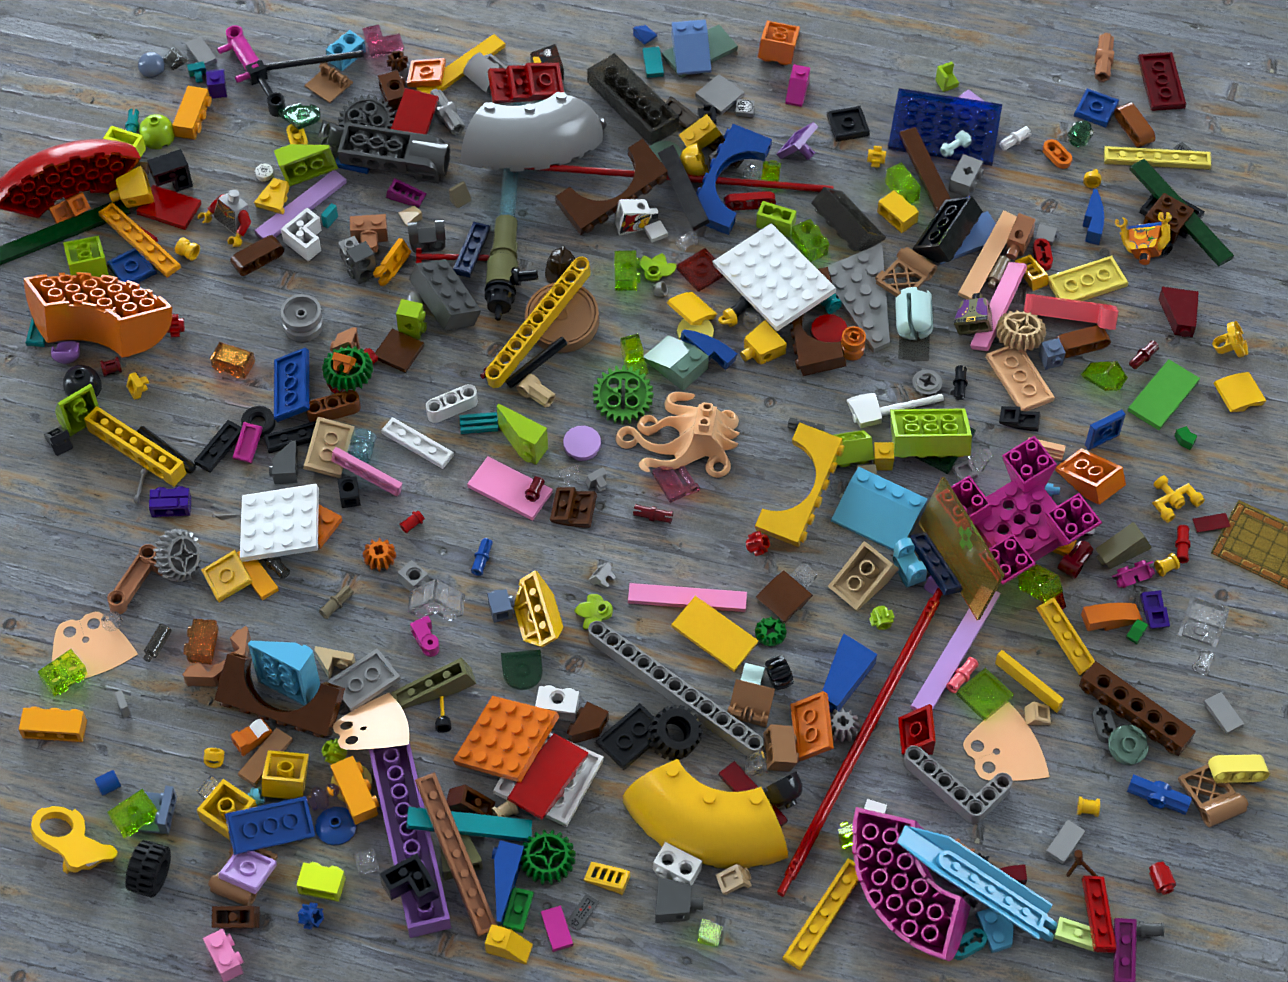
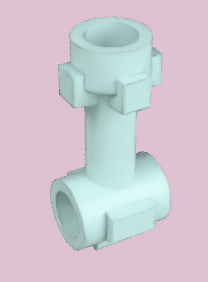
M963 130L955 136L957 140L950 144L944 143L940 148L941 154L947 157L948 155H953V150L960 145L966 148L972 143L971 136Z

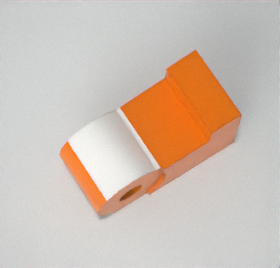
M260 718L240 732L237 730L230 735L235 747L242 756H245L262 744L273 731Z

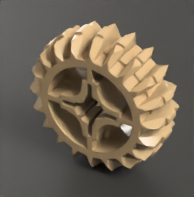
M1016 310L1015 312L1009 311L1008 314L1004 313L999 318L996 325V334L999 342L1004 343V346H1010L1011 349L1015 348L1018 351L1021 349L1026 352L1027 349L1033 351L1034 348H1038L1046 336L1045 323H1042V319H1038V315H1031V312L1025 313L1024 311L1019 312Z

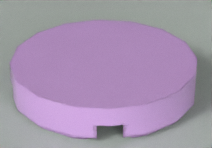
M588 426L571 428L563 439L566 454L578 461L594 458L601 448V438L598 432Z

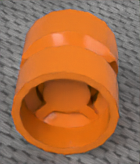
M851 326L843 331L841 344L845 359L854 361L863 356L866 334L863 329Z

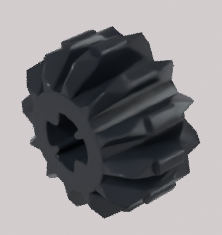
M782 655L774 656L765 662L767 675L776 690L788 688L793 684L794 677L785 657Z

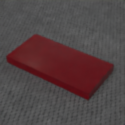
M1173 52L1139 54L1138 62L1151 111L1185 109L1186 101Z

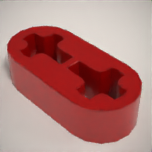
M1039 238L1035 240L1033 245L1034 259L1047 271L1052 267V251L1049 241Z

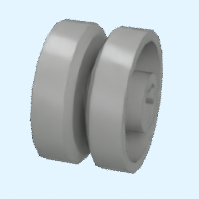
M299 294L288 298L282 304L280 312L283 328L290 339L306 342L318 337L323 330L324 324L320 303L316 298L310 295Z

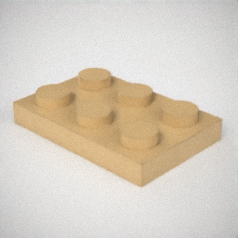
M317 417L303 469L341 478L343 467L331 461L332 451L337 447L348 453L355 426Z

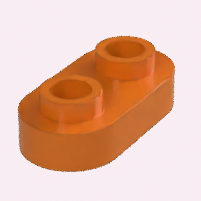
M1049 139L1044 142L1042 151L1055 166L1065 169L1071 165L1072 155L1057 140Z

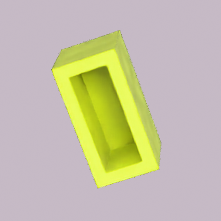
M110 126L103 139L117 140L133 145L140 157L146 150L143 135L118 127Z
M303 862L296 886L299 894L339 902L346 877L344 870L339 867L330 866L329 868L316 862H310V864Z

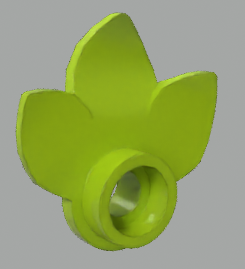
M663 253L658 254L652 259L643 256L640 261V266L645 271V278L652 282L658 281L662 277L670 276L676 270V264L667 263Z
M589 594L587 602L580 603L574 611L578 616L585 618L583 629L588 630L590 623L593 621L602 622V620L609 619L613 613V606L610 602L604 601L602 596Z

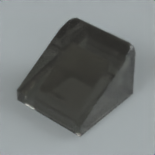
M174 47L163 58L164 62L173 71L189 61L181 51Z

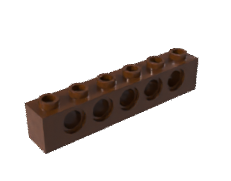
M1097 661L1081 677L1079 687L1086 694L1092 695L1100 704L1112 709L1117 716L1126 719L1131 725L1141 729L1151 740L1163 745L1168 752L1179 757L1192 741L1196 732L1194 729ZM1116 696L1121 697L1123 700L1117 699Z

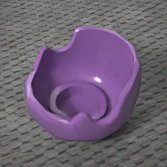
M75 341L59 342L56 349L54 347L51 348V357L56 362L62 364L72 363L80 355L79 342Z

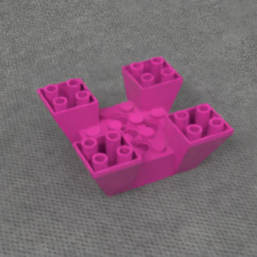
M1035 435L1002 455L1011 482L985 497L969 475L937 495V498L957 525L960 527L963 525L967 530L971 527L973 532L986 545L988 549L982 552L980 556L1002 585L1036 565L1035 561L1056 548L1072 543L1102 524L1080 493L1058 506L1044 488L1057 464Z

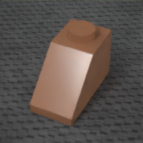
M353 327L337 334L335 341L331 342L330 351H332V354L333 349L340 350V346L343 349L347 348L348 345L350 348L356 346L358 350L360 349L357 328Z

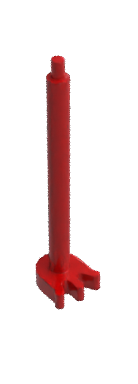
M416 248V263H422V260H457L459 254H422V248ZM480 254L477 261H488L490 256Z

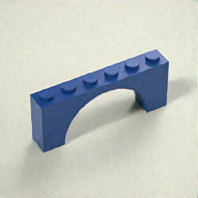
M732 124L731 129L726 130L724 135L725 141L723 144L720 143L717 149L718 155L710 163L711 170L709 173H705L702 181L704 184L696 192L710 221L705 226L727 235L730 234L736 222L737 213L726 207L718 197L715 187L717 178L727 166L736 161L755 159L765 162L772 146V139Z

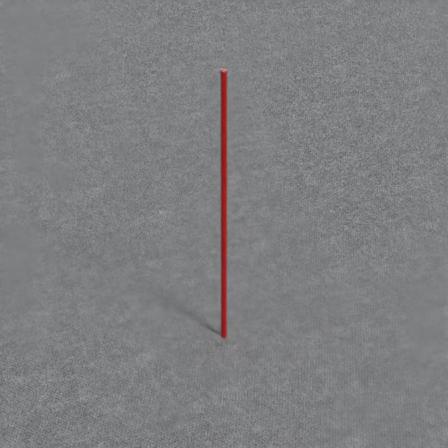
M557 164L550 165V168L541 170L634 177V170ZM533 167V168H524V169L534 170V167ZM688 175L691 182L703 183L704 176ZM718 177L716 184L833 193V186L725 177Z

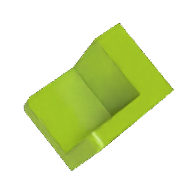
M953 62L937 66L935 81L943 92L959 87V81L953 74Z

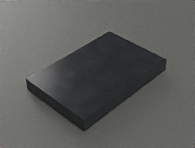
M639 703L597 739L596 744L625 770L650 748L649 744L652 741L648 740L647 736L650 732L647 731L654 716Z

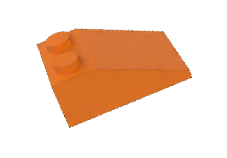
M767 20L760 41L758 58L766 62L776 61L781 65L791 64L800 27Z
M1082 448L1055 468V471L1083 497L1098 505L1126 486L1122 466Z

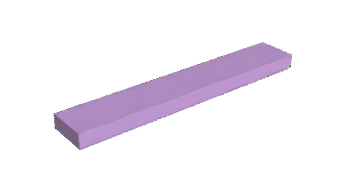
M331 171L284 207V214L276 213L254 230L255 234L260 239L269 235L277 237L281 234L282 227L306 208L309 210L314 209L347 183L346 179L337 171Z

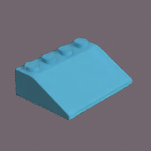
M858 467L837 506L831 522L894 551L895 544L899 540L906 537L909 538L926 510L928 499Z
M250 641L248 643L258 682L304 706L314 698L320 687V680L314 653L310 647L291 642Z

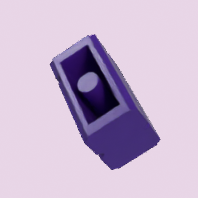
M177 486L175 489H166L165 487L151 489L149 500L151 517L190 516L191 493L189 488Z

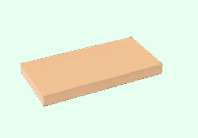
M1005 346L986 354L989 364L1015 405L1021 408V411H1030L1054 401V395L1024 350L1019 349L1018 351L1015 348L1011 349L1010 346Z

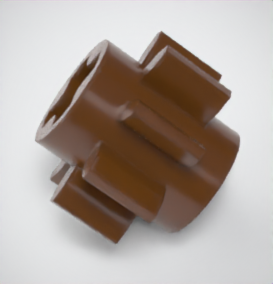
M393 51L391 55L388 54L387 66L391 67L392 71L398 70V72H401L404 68H407L408 56H404L403 51Z

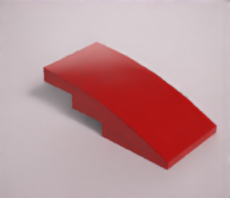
M526 63L525 66L508 65L507 68H489L488 70L493 103L545 100L556 92L564 93L559 63Z
M554 733L538 752L521 783H516L507 800L542 820L564 794L565 788L576 776L578 768L588 758L589 752Z

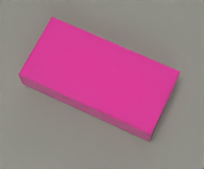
M243 422L233 453V459L252 464L263 430L262 426Z
M561 905L541 911L552 951L555 952L572 947V938Z

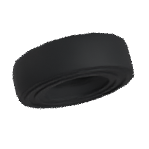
M254 406L243 413L241 425H243V422L251 424V421L256 417L265 419L260 438L274 430V414L267 407Z

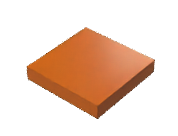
M445 58L412 60L407 79L408 88L442 85L446 66Z

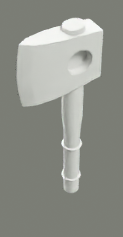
M875 393L857 395L847 399L854 423L857 422L860 428L881 424L882 416L890 415V409H915L916 407L944 401L943 395L938 394L905 403L879 407Z

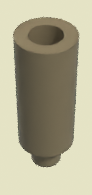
M999 256L988 277L989 288L994 289L995 286H998L1008 263L1011 262L1008 257Z

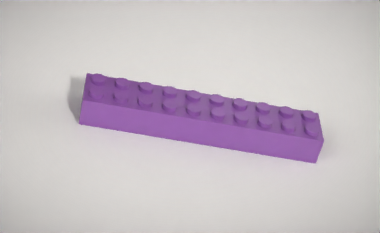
M410 742L408 745L369 749L393 864L396 865L418 854L438 889L439 898L422 907L418 905L411 891L401 895L409 937L412 938L451 929L450 917L430 831L407 829L408 808H424L422 798L415 783L418 777Z

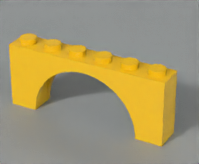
M800 422L792 442L794 446L803 450L812 460L816 469L814 486L806 499L793 508L783 511H771L762 508L755 524L756 531H761L763 534L797 547L800 546L801 542L804 543L807 538V527L813 524L815 519L813 513L822 503L823 497H821L823 490L826 491L828 489L830 473L834 474L837 467L836 459L838 456L841 457L845 448L842 438Z

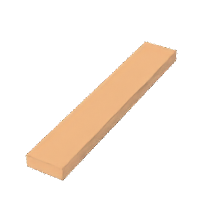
M1003 210L959 290L958 296L968 300L972 299L974 293H980L1007 243L1017 216Z

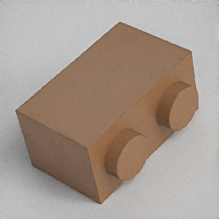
M770 724L763 733L767 770L790 772L799 760L795 746L797 737L794 734L793 726Z

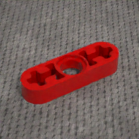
M771 191L735 193L724 197V205L732 211L759 209L762 201L776 204L775 194Z

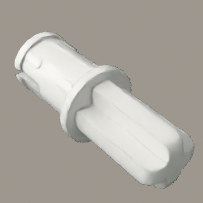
M1025 126L1017 132L1010 133V136L1001 140L999 146L1002 150H1007L1014 145H1019L1022 140L1031 136V133H1029L1031 132L1030 129Z

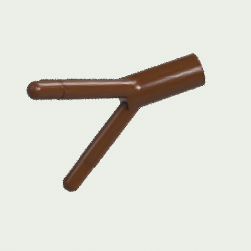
M1076 850L1074 852L1075 862L1066 876L1070 877L1078 865H1082L1092 876H1098L1084 862L1083 852Z

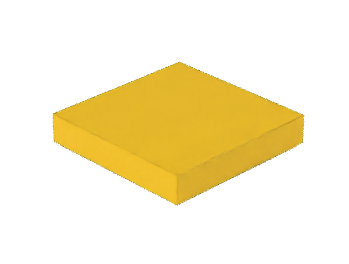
M235 550L201 569L218 602L223 601L253 583Z

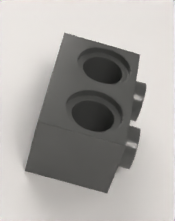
M364 241L346 250V263L349 266L347 272L350 278L355 279L358 285L373 278V271L376 268L375 254L367 242Z

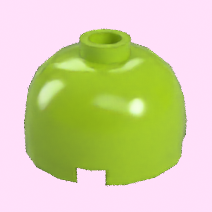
M149 115L140 124L139 134L143 135L145 146L150 149H162V146L166 144L169 146L175 138L173 124L164 115Z

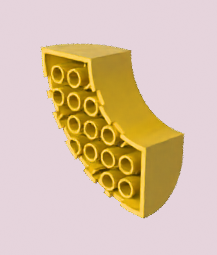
M676 759L638 778L627 788L623 795V803L629 814L649 837L657 841L661 847L666 842L702 860V864L721 869H728L736 864L743 868H750L752 866L770 865L788 858V849L782 829L762 787L741 792L713 789L694 779L683 768L679 760Z

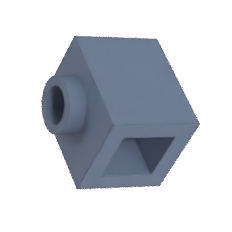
M1059 338L1041 342L1039 357L1045 370L1062 366L1066 352Z
M507 589L494 590L491 593H487L493 622L513 619L512 607H514L512 595L508 596Z

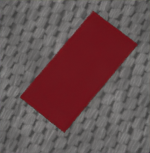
M1226 513L1192 519L1197 533L1231 527Z

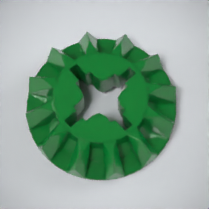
M772 616L766 619L763 618L759 623L757 622L755 628L756 638L766 646L779 645L784 641L787 633L785 623L783 624L779 618L774 619ZM774 626V632H771L767 636L768 629H771Z

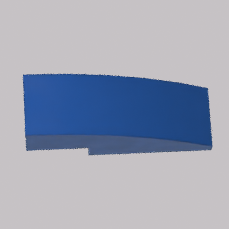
M1093 189L1082 225L1088 228L1085 242L1099 245L1104 227V209L1097 189Z
M684 329L681 332L680 339L698 347L709 356V361L713 359L724 370L736 361L737 353L719 340L696 331Z

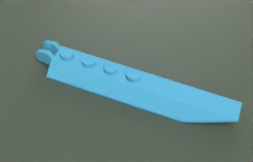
M907 825L904 826L897 843L931 870L1036 939L1053 940V933L1046 929L1055 931L1057 928V922L1047 916L1048 911L1053 906L1052 903L951 837Z

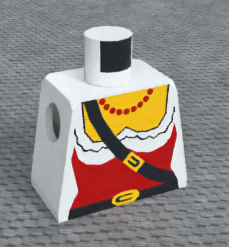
M645 199L619 200L614 220L618 234L624 235L644 230V226L648 225L649 219L658 218L657 208H649Z

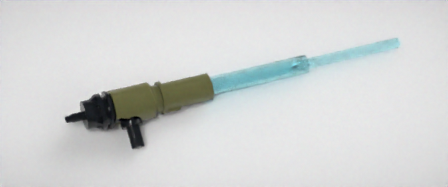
M515 102L512 106H521V102ZM510 168L503 169L499 216L495 220L493 248L490 251V257L487 262L485 284L487 308L490 312L495 313L497 321L501 320L502 314L510 311L511 304L515 301V285L520 286L522 281L538 280L537 270L520 271L518 268V243L516 242L518 221L515 218L519 171H510Z

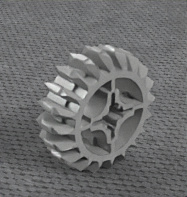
M173 529L165 532V535L159 536L160 541L155 542L158 547L153 550L156 552V556L153 559L157 561L154 566L159 567L158 573L163 574L162 577L170 581L182 582L191 579V575L196 574L195 569L200 568L198 562L203 561L199 558L203 552L199 551L201 544L197 543L198 538L193 537V533L187 532L185 529Z

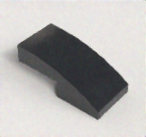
M1001 406L999 424L1020 430H1039L1040 412L1021 411L1020 407Z

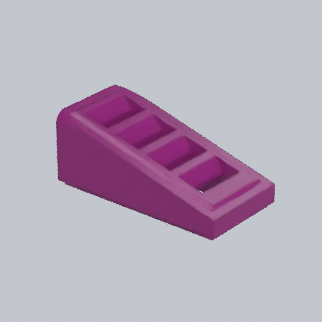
M394 178L387 190L386 198L419 208L427 193ZM415 196H419L417 201L414 200Z

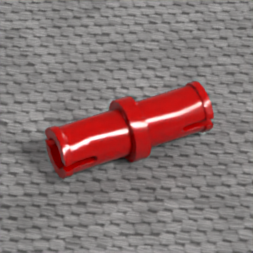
M1179 525L1177 527L1175 547L1177 548V558L1181 564L1189 561L1188 555L1191 542L1189 540L1190 528L1187 525Z

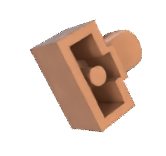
M386 214L350 216L351 237L355 236L358 243L366 241L372 251L376 253L378 242L388 241Z

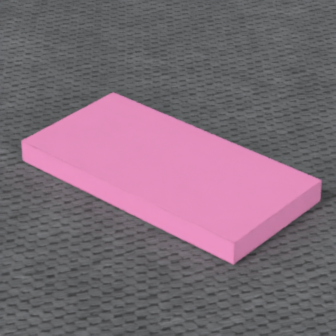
M487 456L467 484L468 488L532 521L553 493V489L543 485L538 500L535 502L527 500L525 491L529 489L533 479Z

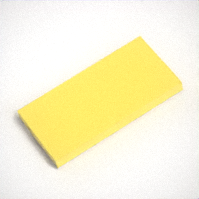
M1113 256L1048 276V285L1057 298L1085 301L1128 286V281Z

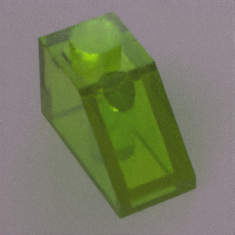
M1118 361L1091 362L1081 374L1084 379L1104 391H1117L1123 387L1124 382L1128 379Z

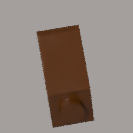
M466 784L450 788L446 800L450 811L492 816L491 808L495 806L494 800Z

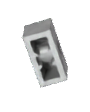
M963 154L950 178L948 190L968 197L971 191H975L978 183L976 182L977 179H981L983 175V161Z

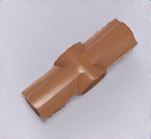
M1110 33L1099 35L1094 63L1096 64L1095 78L1099 82H1105L1110 79L1111 66L1114 59V37Z

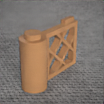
M905 247L899 250L897 254L898 259L885 272L881 271L875 279L877 285L897 297L901 294L898 288L917 287L918 290L926 280L929 281L934 276L937 265L912 249ZM899 266L902 269H904L905 272L895 273V268ZM906 277L907 283H897L896 278ZM909 277H917L920 280L918 282H910ZM893 278L894 284H887L884 280Z
M1207 764L1179 776L1178 781L1187 794L1192 797V801L1200 811L1203 822L1206 826L1212 827L1246 812L1248 801L1244 795L1236 793L1229 783H1217L1214 779L1204 777V773L1210 770ZM1186 780H1199L1198 787L1189 785ZM1201 782L1213 784L1212 791L1201 789ZM1216 785L1224 787L1227 793L1219 794L1214 792ZM1198 793L1210 796V800L1201 803L1197 797Z
M232 847L229 850V854H231L229 859L234 854ZM255 850V852L275 861L278 858L277 854L268 850ZM219 873L213 875L209 881L208 886L212 893L244 906H252L257 896V893L253 894L220 879Z

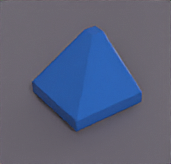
M646 25L633 28V36L644 45L657 37V34Z

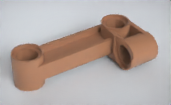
M151 544L143 545L115 589L108 594L107 600L113 614L120 615L127 610L128 604L151 571L156 572L160 576L163 575L158 573L159 567L154 566L157 561L153 559L156 556V552L153 550L157 547Z

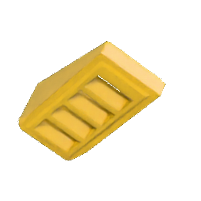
M1031 254L1015 260V263H1030L1027 265L1023 277L1033 291L1048 285V274Z
M591 861L584 882L623 895L630 879V871ZM594 869L598 870L595 878L592 877ZM602 872H605L604 879L601 880L600 876ZM613 875L611 882L607 881L609 876ZM617 877L621 878L619 884L615 883Z

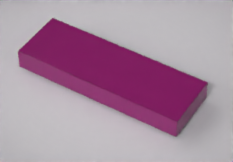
M1114 918V936L1117 949L1113 954V982H1136L1137 919Z

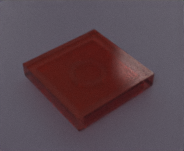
M706 248L676 265V269L698 292L724 277L714 267L713 261L715 258Z

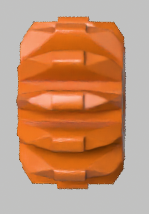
M380 537L378 542L371 540V545L366 544L363 551L365 564L369 565L371 570L376 567L379 572L383 567L388 570V565H393L394 559H396L394 545L389 544L388 540L382 542Z

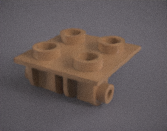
M325 62L320 63V72L306 83L304 87L331 103L353 84V81Z
M736 679L727 712L740 721L767 727L775 689Z

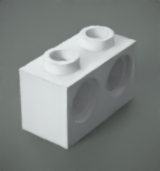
M666 842L653 862V871L659 877L693 885L702 869V860ZM665 860H669L672 862V864L665 865L662 862ZM689 870L691 873L688 875H684L681 873V871Z

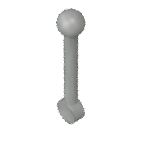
M146 468L141 469L142 475L134 497L135 503L140 501L145 475L148 474Z

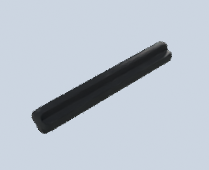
M563 337L558 338L508 377L505 381L509 388L514 387L528 374L532 373L568 344Z
M145 426L137 429L138 433L183 461L185 470L188 473H193L196 470L195 463Z

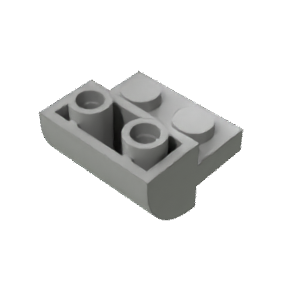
M479 52L468 61L463 74L487 93L491 91L488 77L489 68L507 67L491 53L483 55Z

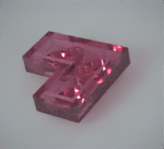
M379 24L362 28L370 57L404 50L400 33L383 37Z

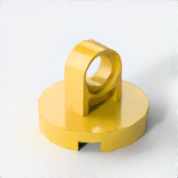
M1237 321L1229 322L1227 324L1228 333L1216 337L1212 345L1219 354L1234 350L1239 358L1248 355V346L1246 340L1244 341L1242 334H1244ZM1226 342L1222 347H1218L1220 343Z

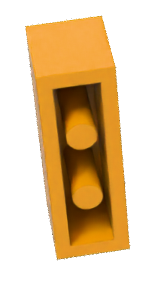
M187 86L172 125L175 137L195 140L197 134L201 132V123L205 120L206 110L210 107L212 101L208 89Z
M32 706L30 708H23L18 730L24 739L83 742L87 719L84 711L78 709H71L69 711L59 708L41 709L40 707Z
M350 756L331 764L333 777L354 824L356 825L378 816L377 807L380 806L376 796H371L369 792L372 788L368 778L364 779L361 774L364 773L360 761L356 762L354 756Z

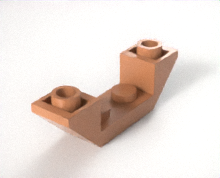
M246 626L236 630L230 637L232 647L236 650L231 653L248 657V643L251 637ZM225 660L215 664L209 672L199 662L189 666L182 674L187 686L216 687L219 685Z

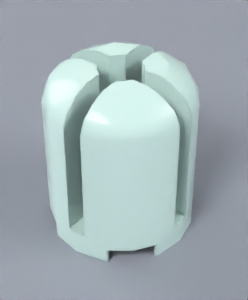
M917 287L902 289L901 294L897 297L895 296L897 332L902 338L908 340H917V332H919V338L924 339L933 330L932 295L928 290L927 293L917 290Z

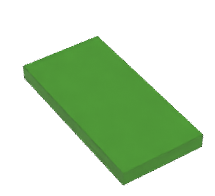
M1168 359L1128 407V412L1160 430L1198 384L1200 378Z

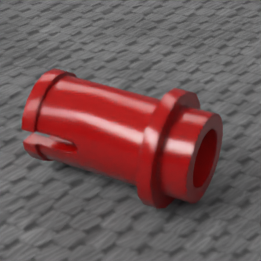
M413 511L412 515L402 523H399V525L407 534L418 524H423L425 518L420 511Z

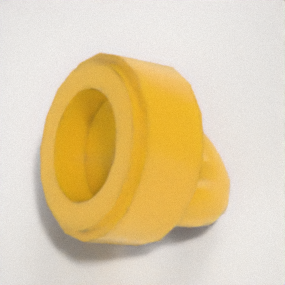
M1094 169L1084 175L1083 183L1086 187L1097 188L1100 186L1102 178L1098 169Z
M728 308L723 311V315L718 318V322L733 327L737 325L738 319L733 309Z
M213 747L206 748L204 750V764L210 768L222 766L224 750Z

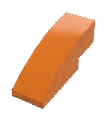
M1133 603L1097 604L1083 607L1081 613L1087 631L1101 628L1108 631L1133 625L1137 619L1143 621L1137 605Z

